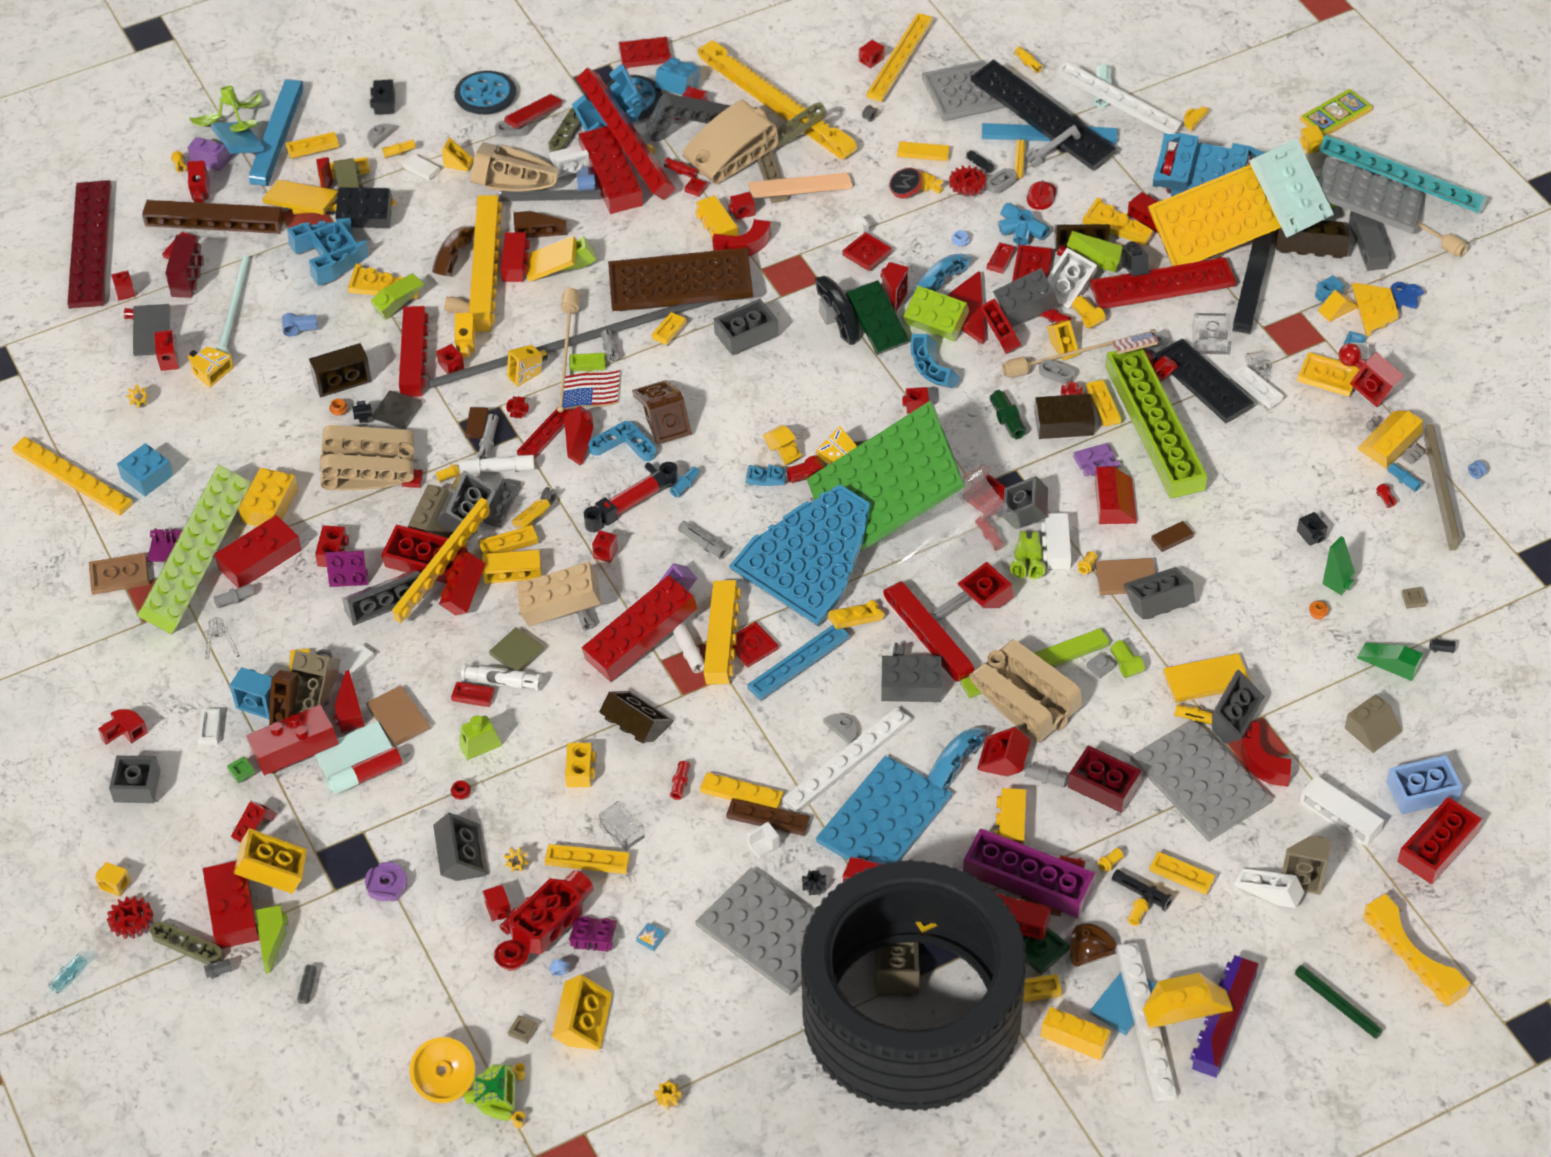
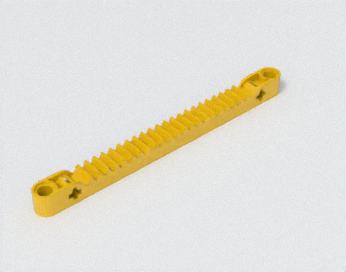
M710 40L698 48L697 52L702 61L786 121L791 120L806 110V107L802 108V104L792 101V97L788 98V95H783V91H779V88H774L773 84L770 85L769 81L765 82V78L761 79V75H756V72H752L751 68L747 69V66H743L742 62L738 63V59H734V56L728 57V51L714 40ZM803 118L800 123L805 124L808 118ZM824 120L817 122L803 132L840 159H845L857 150L856 142L838 128H829V124H825Z

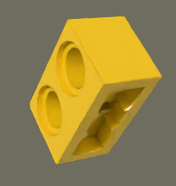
M567 743L566 787H591V779H595V767H592V763H596V751H592L591 743Z

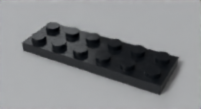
M1183 338L1155 353L1154 359L1157 362L1163 356L1176 362L1178 367L1171 375L1223 422L1227 423L1253 408L1254 402Z

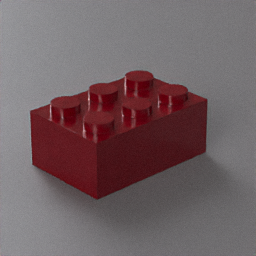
M175 236L165 271L171 297L192 298L194 291L197 290V279L201 275L200 268L204 265V256H201V244L198 243L197 236Z
M1088 745L1069 772L1067 788L1122 813L1140 786L1142 770Z

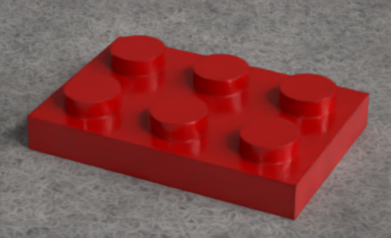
M667 37L618 42L621 62L626 68L664 64L671 58Z

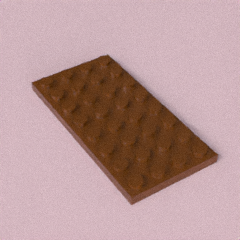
M747 247L608 261L612 311L753 297Z

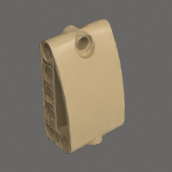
M739 100L700 130L684 148L682 155L692 165L696 166V169L699 170V175L706 176L713 183L718 184L776 148L778 145L777 128L766 118L765 113L760 108L755 109L745 100Z
M342 425L325 426L322 433L319 471H321V487L326 490H368L412 481L414 478V434L409 430Z
M1015 639L1009 641L999 651L990 652L987 656V662L980 665L969 675L973 684L990 703L1011 723L1037 743H1040L1054 730L1060 731L1067 724L1068 718L1082 707L1080 688Z

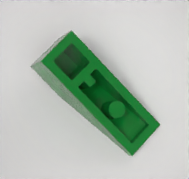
M1340 536L1329 548L1322 584L1342 595L1346 590L1349 591L1353 587L1355 571L1345 539Z
M1365 643L1357 659L1412 681L1420 668L1423 653L1403 645Z

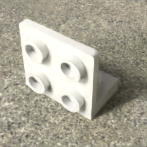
M580 145L548 153L552 166L559 170L558 177L577 173L583 166H588L590 169L588 151H582Z

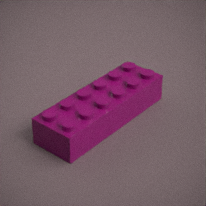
M981 828L963 860V872L969 873L970 876H975L981 881L1014 894L1025 896L1075 918L1079 917L1094 887L1095 872Z

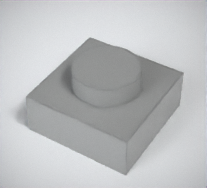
M1099 653L1087 662L1086 667L1101 679L1114 669L1115 664L1104 654Z

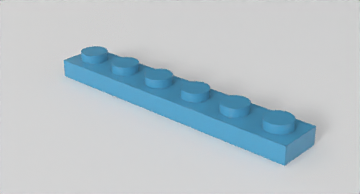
M833 625L747 684L748 690L761 701L848 640L849 634L843 628L836 629Z

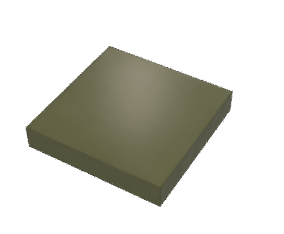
M515 627L489 650V654L512 671H523L545 649L543 645Z

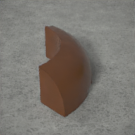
M461 226L453 230L446 237L438 250L431 272L452 277L458 259L457 252L460 248L464 249L468 244H472L475 226Z

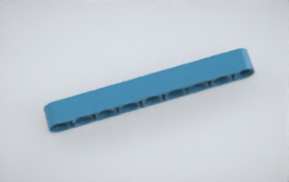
M284 80L261 141L264 146V152H257L249 173L250 185L268 186L303 93L302 80Z

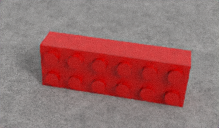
M605 126L578 133L579 145L582 151H588L590 170L594 174L595 183L598 189L601 190L602 198L609 213L613 214L643 206L642 190L619 142L609 127Z
M670 575L666 576L581 647L586 661L612 682L698 609L694 596Z

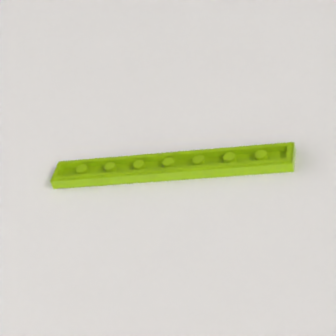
M1099 628L1037 651L1034 654L1052 667L1108 647L1110 641L1102 629ZM970 677L961 680V686L969 699L982 694L973 684Z

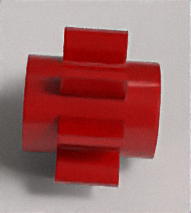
M1067 382L1065 386H1061L1060 395L1082 394L1083 388L1079 387L1076 382Z
M513 396V399L508 400L506 410L511 412L510 417L522 419L528 413L529 405L525 402L526 398Z

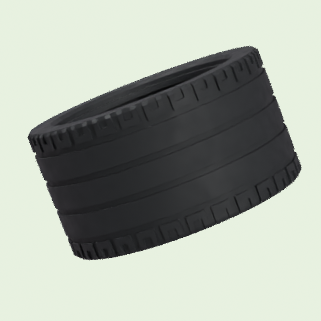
M913 860L888 862L864 869L862 872L855 873L851 878H846L843 883H839L834 890L828 893L827 897L821 900V905L815 908V914L811 915L810 923L806 926V933H804L801 947L804 1032L807 1036L808 1045L811 1046V1052L816 1056L818 1064H822L824 1072H828L832 1080H836L840 1087L843 1086L847 1089V1092L855 1094L857 1098H863L868 1103H875L880 1107L896 1108L901 1111L905 1109L926 1111L931 1108L947 1107L952 1103L961 1102L964 1098H970L973 1093L980 1092L983 1086H988L990 1080L995 1079L998 1076V1072L1004 1069L1005 1063L1009 1062L1010 1055L1014 1052L1015 1045L1018 1042V1035L1020 1034L1026 974V952L1023 934L1020 932V926L1016 922V917L1010 913V908L1004 904V900L998 897L993 889H989L987 884L980 882L978 878L970 876L967 872H962L955 867H948L945 864H936V862L930 863ZM916 922H921L923 926L930 923L937 924V926L922 933ZM919 942L944 948L965 960L978 973L984 982L987 992L972 1010L949 1024L930 1029L907 1030L887 1026L865 1016L847 1000L838 984L846 971L869 952L891 944Z

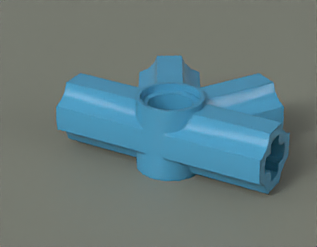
M1007 202L1000 211V215L1006 218L998 221L1000 233L1003 236L1014 233L1013 242L1017 246L1018 244H1028L1030 234L1039 240H1044L1050 232V228L1035 219L1029 210H1021L1012 203Z

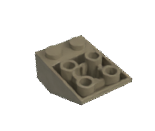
M295 650L291 672L298 673V692L294 711L303 712L319 704L323 708L337 679L341 659Z

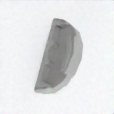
M380 124L371 128L367 136L369 145L372 148L379 145L396 130L395 125Z
M1166 329L1153 335L1158 339V344L1145 347L1143 350L1157 353L1166 348L1169 341Z
M835 714L823 719V723L848 744L856 739L857 728L851 718Z

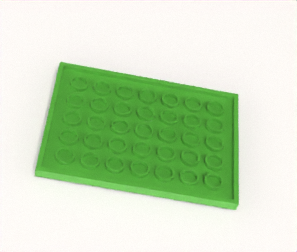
M931 401L807 478L814 500L820 498V494L829 492L832 488L842 485L870 503L871 508L860 552L966 487L935 406Z

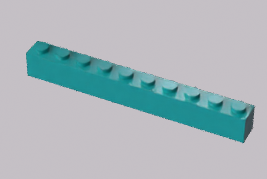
M1332 135L1324 136L1319 149L1320 152L1476 213L1483 211L1488 199L1487 195Z

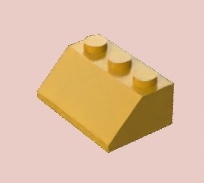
M1393 411L1357 449L1387 469L1423 433V420L1410 411Z
M582 974L565 981L552 1037L569 1047L600 1050L613 994Z

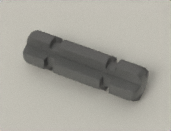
M308 964L304 968L305 974L302 976L300 992H298L297 996L298 1003L300 1004L309 1003V995L312 992L314 977L317 971L315 965Z

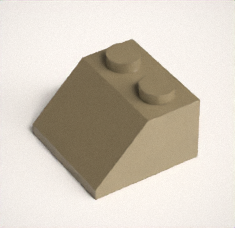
M1377 694L1348 713L1344 727L1372 753L1402 733V729L1391 706Z

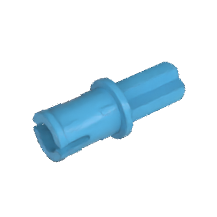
M1396 463L1389 465L1387 471L1399 479V483H1404L1414 492L1421 488L1422 482L1413 477L1410 471H1405Z
M692 466L670 488V493L678 498L685 489L691 487V483L699 475L700 470Z

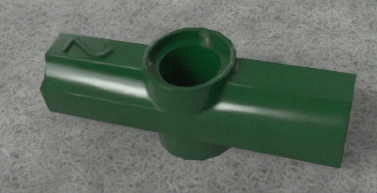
M994 391L990 395L989 400L996 410L999 423L1001 425L1004 424L1011 438L1016 440L1022 438L1026 434V428L1020 419L1017 406L1011 404L1004 391Z

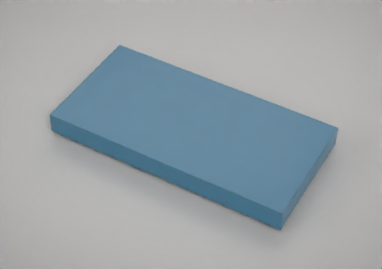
M238 122L211 123V129L231 154L264 152L263 144L250 128L244 131L232 132L230 126Z

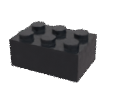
M338 187L336 222L337 219L350 218L351 228H390L393 200L390 188Z

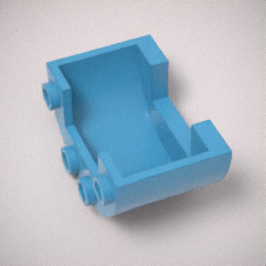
M620 64L609 73L616 82L608 87V89L631 123H634L638 120V116L642 111L643 99L626 67ZM582 95L572 104L585 131L607 126L588 96Z

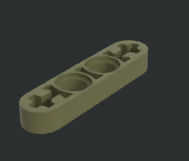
M815 103L777 128L778 145L776 148L782 147L822 120L827 114L822 103ZM803 118H808L805 124L800 123ZM794 127L792 133H786L788 128Z
M573 107L548 143L550 152L565 149L580 127L581 122Z
M162 921L154 923L150 928L152 939L163 946L208 965V962L212 964L223 961L222 950L216 944ZM177 936L184 938L180 943L172 942ZM194 944L201 945V948L198 951L190 950L191 946ZM215 953H217V956H212L211 958L209 957V954L214 955Z

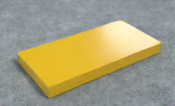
M277 180L263 196L262 201L264 204L324 215L337 199L338 190Z
M1239 653L1163 668V674L1175 703L1224 693L1236 670H1240L1249 679Z

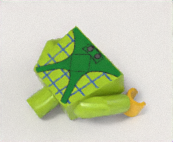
M517 1063L514 1067L506 1064L491 1065L482 1074L474 1078V1090L464 1093L466 1104L474 1103L482 1114L506 1122L511 1120L516 1128H522L524 1123L516 1119H525V1114L522 1111L511 1114V1111H515V1079H525L526 1073L523 1072L525 1066L522 1063Z

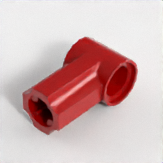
M813 455L808 457L804 463L786 468V473L790 483H795L809 478L823 469L824 466L820 458Z

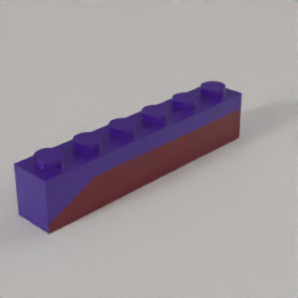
M1234 955L1232 962H1227L1224 974L1227 975L1225 979L1221 978L1219 986L1226 990L1233 1010L1206 1016L1204 1025H1206L1205 1031L1200 1030L1197 1038L1199 1046L1198 1048H1193L1190 1060L1193 1061V1070L1217 1078L1256 978L1259 963Z

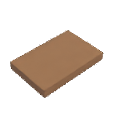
M146 552L89 562L92 595L150 585Z
M1153 558L1095 561L1100 595L1127 594L1124 589L1125 583L1155 574Z
M401 685L366 702L367 708L376 721L379 722L381 728L395 747L430 729L429 723Z

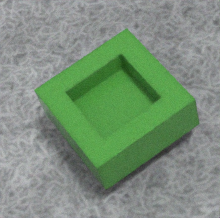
M245 756L227 765L228 771L237 783L255 774L254 768Z

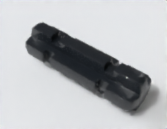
M973 150L966 153V158L988 173L994 171L995 165Z

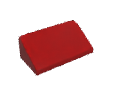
M329 157L318 158L316 163L321 188L330 189L333 184V176Z

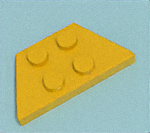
M1352 283V291L1367 337L1371 336L1372 331L1375 329H1382L1388 323L1398 319V311L1391 288Z

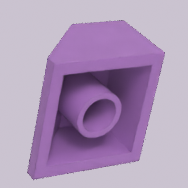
M195 137L187 147L190 161L205 160L206 167L220 171L233 155L223 143L207 138Z

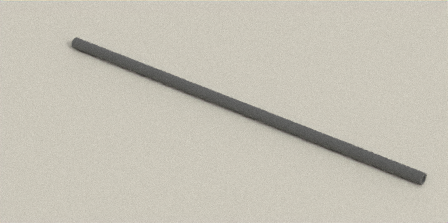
M717 301L670 306L569 337L568 347L599 338L603 330H607V334L608 329L615 333L665 318L671 312L678 314ZM565 338L535 348L539 352L545 350L547 353L565 347ZM508 356L427 380L429 388L431 389L506 366L508 364Z

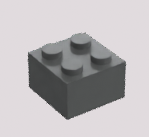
M1037 476L1004 488L1003 518L1015 530L1047 518L1048 487Z
M116 755L109 786L113 802L154 803L161 771L156 756Z

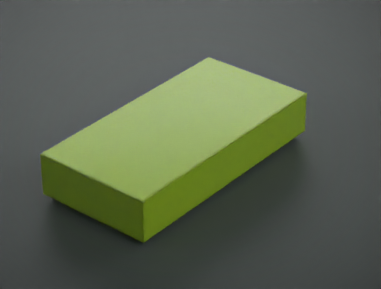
M605 353L569 354L570 372L606 370Z

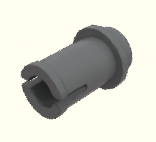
M229 958L212 964L208 962V965L204 966L206 977H211V979L214 978L213 976L232 972Z

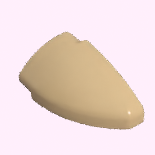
M482 142L476 151L470 182L484 185L487 189L532 191L551 187L558 179L559 170L524 151L501 145L499 151H497L498 145Z

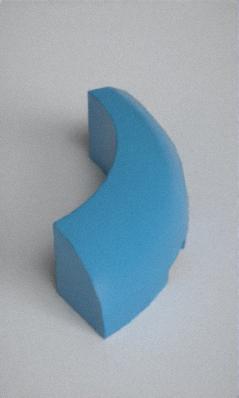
M959 253L942 258L926 271L917 283L914 291L917 286H921L937 292L945 283V277L949 274L953 276L957 273H964L973 257Z
M912 334L911 355L919 373L928 381L945 388L956 387L960 376L952 369L940 366L937 359L938 343L928 334Z
M973 727L955 736L937 758L927 777L928 780L941 789L948 788L962 765L961 759L965 756L969 757L974 751L980 749L988 731L979 727Z

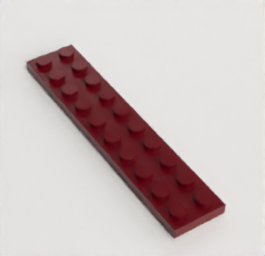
M110 180L76 183L67 301L69 309L104 306L112 187Z

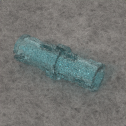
M76 954L66 967L63 966L60 969V973L48 984L49 988L52 991L55 990V993L58 994L70 980L73 981L75 979V975L87 964V960L80 954Z

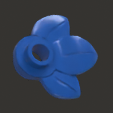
M1395 282L1390 287L1397 310L1402 305L1416 309L1418 304L1417 297L1424 294L1423 289L1416 284L1406 285L1403 282Z

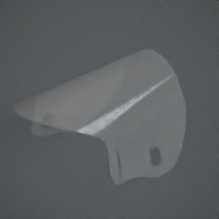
M981 464L962 476L966 487L878 541V550L882 556L893 561L938 562L944 567L951 578L959 580L965 578L971 571L977 569L985 562L989 564L1000 562L1015 553L1020 541L1019 518L996 494L986 480L990 467ZM994 546L1000 555H993L988 547ZM956 559L963 565V569L960 572L954 566Z

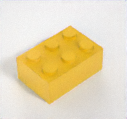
M260 467L238 508L241 522L259 526L275 515L283 519L298 490L295 475Z
M249 828L239 846L234 874L293 894L302 880L307 849Z

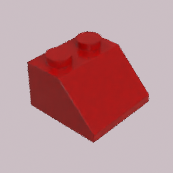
M888 262L886 268L883 267L880 274L882 278L881 286L895 313H897L908 293L909 267Z
M988 562L982 564L957 583L982 608H1000L1014 598L1012 584Z
M1016 726L987 736L977 769L1006 777L1022 772L1031 739Z

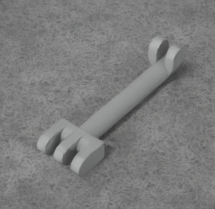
M1073 125L1037 152L1034 148L1030 149L1025 153V158L1035 168L1043 162L1041 157L1071 135L1075 139H1079L1081 134L1076 126Z
M1376 416L1372 417L1366 423V428L1373 432L1379 424V419ZM1414 444L1403 452L1402 459L1409 464H1413L1425 452Z

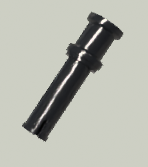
M1116 869L1112 875L1111 881L1145 897L1148 903L1156 904L1164 912L1169 909L1174 895L1158 890V887L1155 885L1150 887L1119 869Z

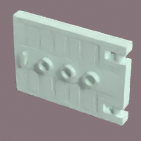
M1297 138L1249 161L1286 238L1334 215Z

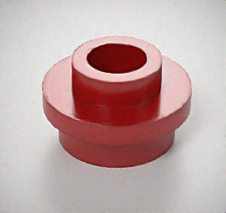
M458 780L451 787V795L455 799L463 800L471 794V787L466 781Z

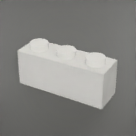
M1048 513L1047 518L1041 521V533L1045 534V536H1042V547L1046 548V550H1043V562H1047V570L1070 569L1071 549L1068 513Z

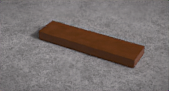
M733 798L726 814V819L757 826L769 822L775 830L801 836L806 835L810 823V816Z

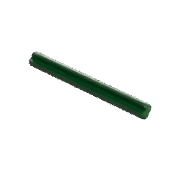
M1300 965L1295 970V975L1373 1038L1378 1039L1382 1035L1383 1028L1305 966Z

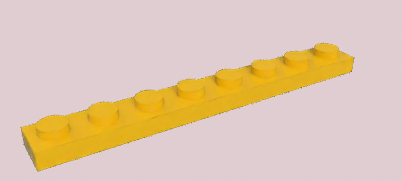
M921 13L916 14L867 91L866 98L879 102L884 100L931 25L932 16Z
M25 436L12 447L15 454L119 516L133 505L132 499Z
M482 497L479 499L392 609L395 621L402 623L405 618L411 615L412 609L422 601L427 590L433 587L438 576L444 573L449 562L455 559L457 552L466 545L468 538L477 531L483 519L488 517L490 509L487 500Z

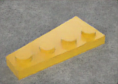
M1099 197L1096 198L1083 217V224H1110L1109 233L1138 242L1143 246H1146L1153 236L1152 229L1137 220L1132 221L1124 212H1117L1114 210V206L1104 204Z
M356 263L348 285V293L377 295L382 289L404 277L399 276L397 278L388 272L384 274L376 272L374 268L369 267L366 269L361 264ZM420 290L410 299H417Z

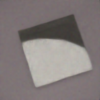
M389 390L373 413V419L406 430L422 406V400Z

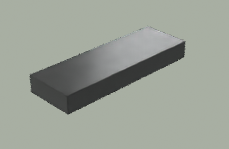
M503 478L489 506L490 513L486 519H483L484 524L502 527L521 488V482Z

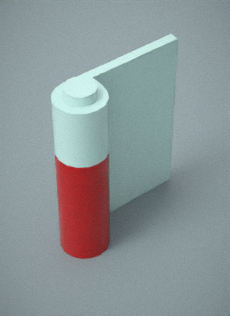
M378 721L338 738V745L314 755L328 780L326 784L329 791H334L335 794L403 765L396 747L391 746Z

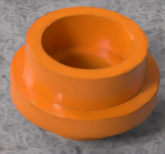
M334 399L329 409L333 415L339 416L347 412L348 406L343 399Z
M1314 601L1309 606V612L1315 619H1323L1328 614L1329 607L1322 601Z

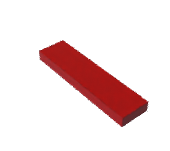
M549 94L505 116L504 122L517 129L562 106L563 101Z
M556 408L517 450V455H534L535 460L564 429V416L572 410L565 409L562 413H559Z

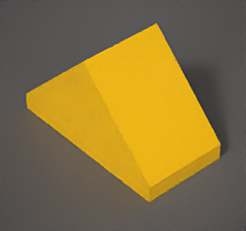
M447 138L442 147L444 167L468 171L474 158L452 138Z
M1334 290L1318 309V312L1327 321L1331 322L1357 309L1358 306L1347 295Z

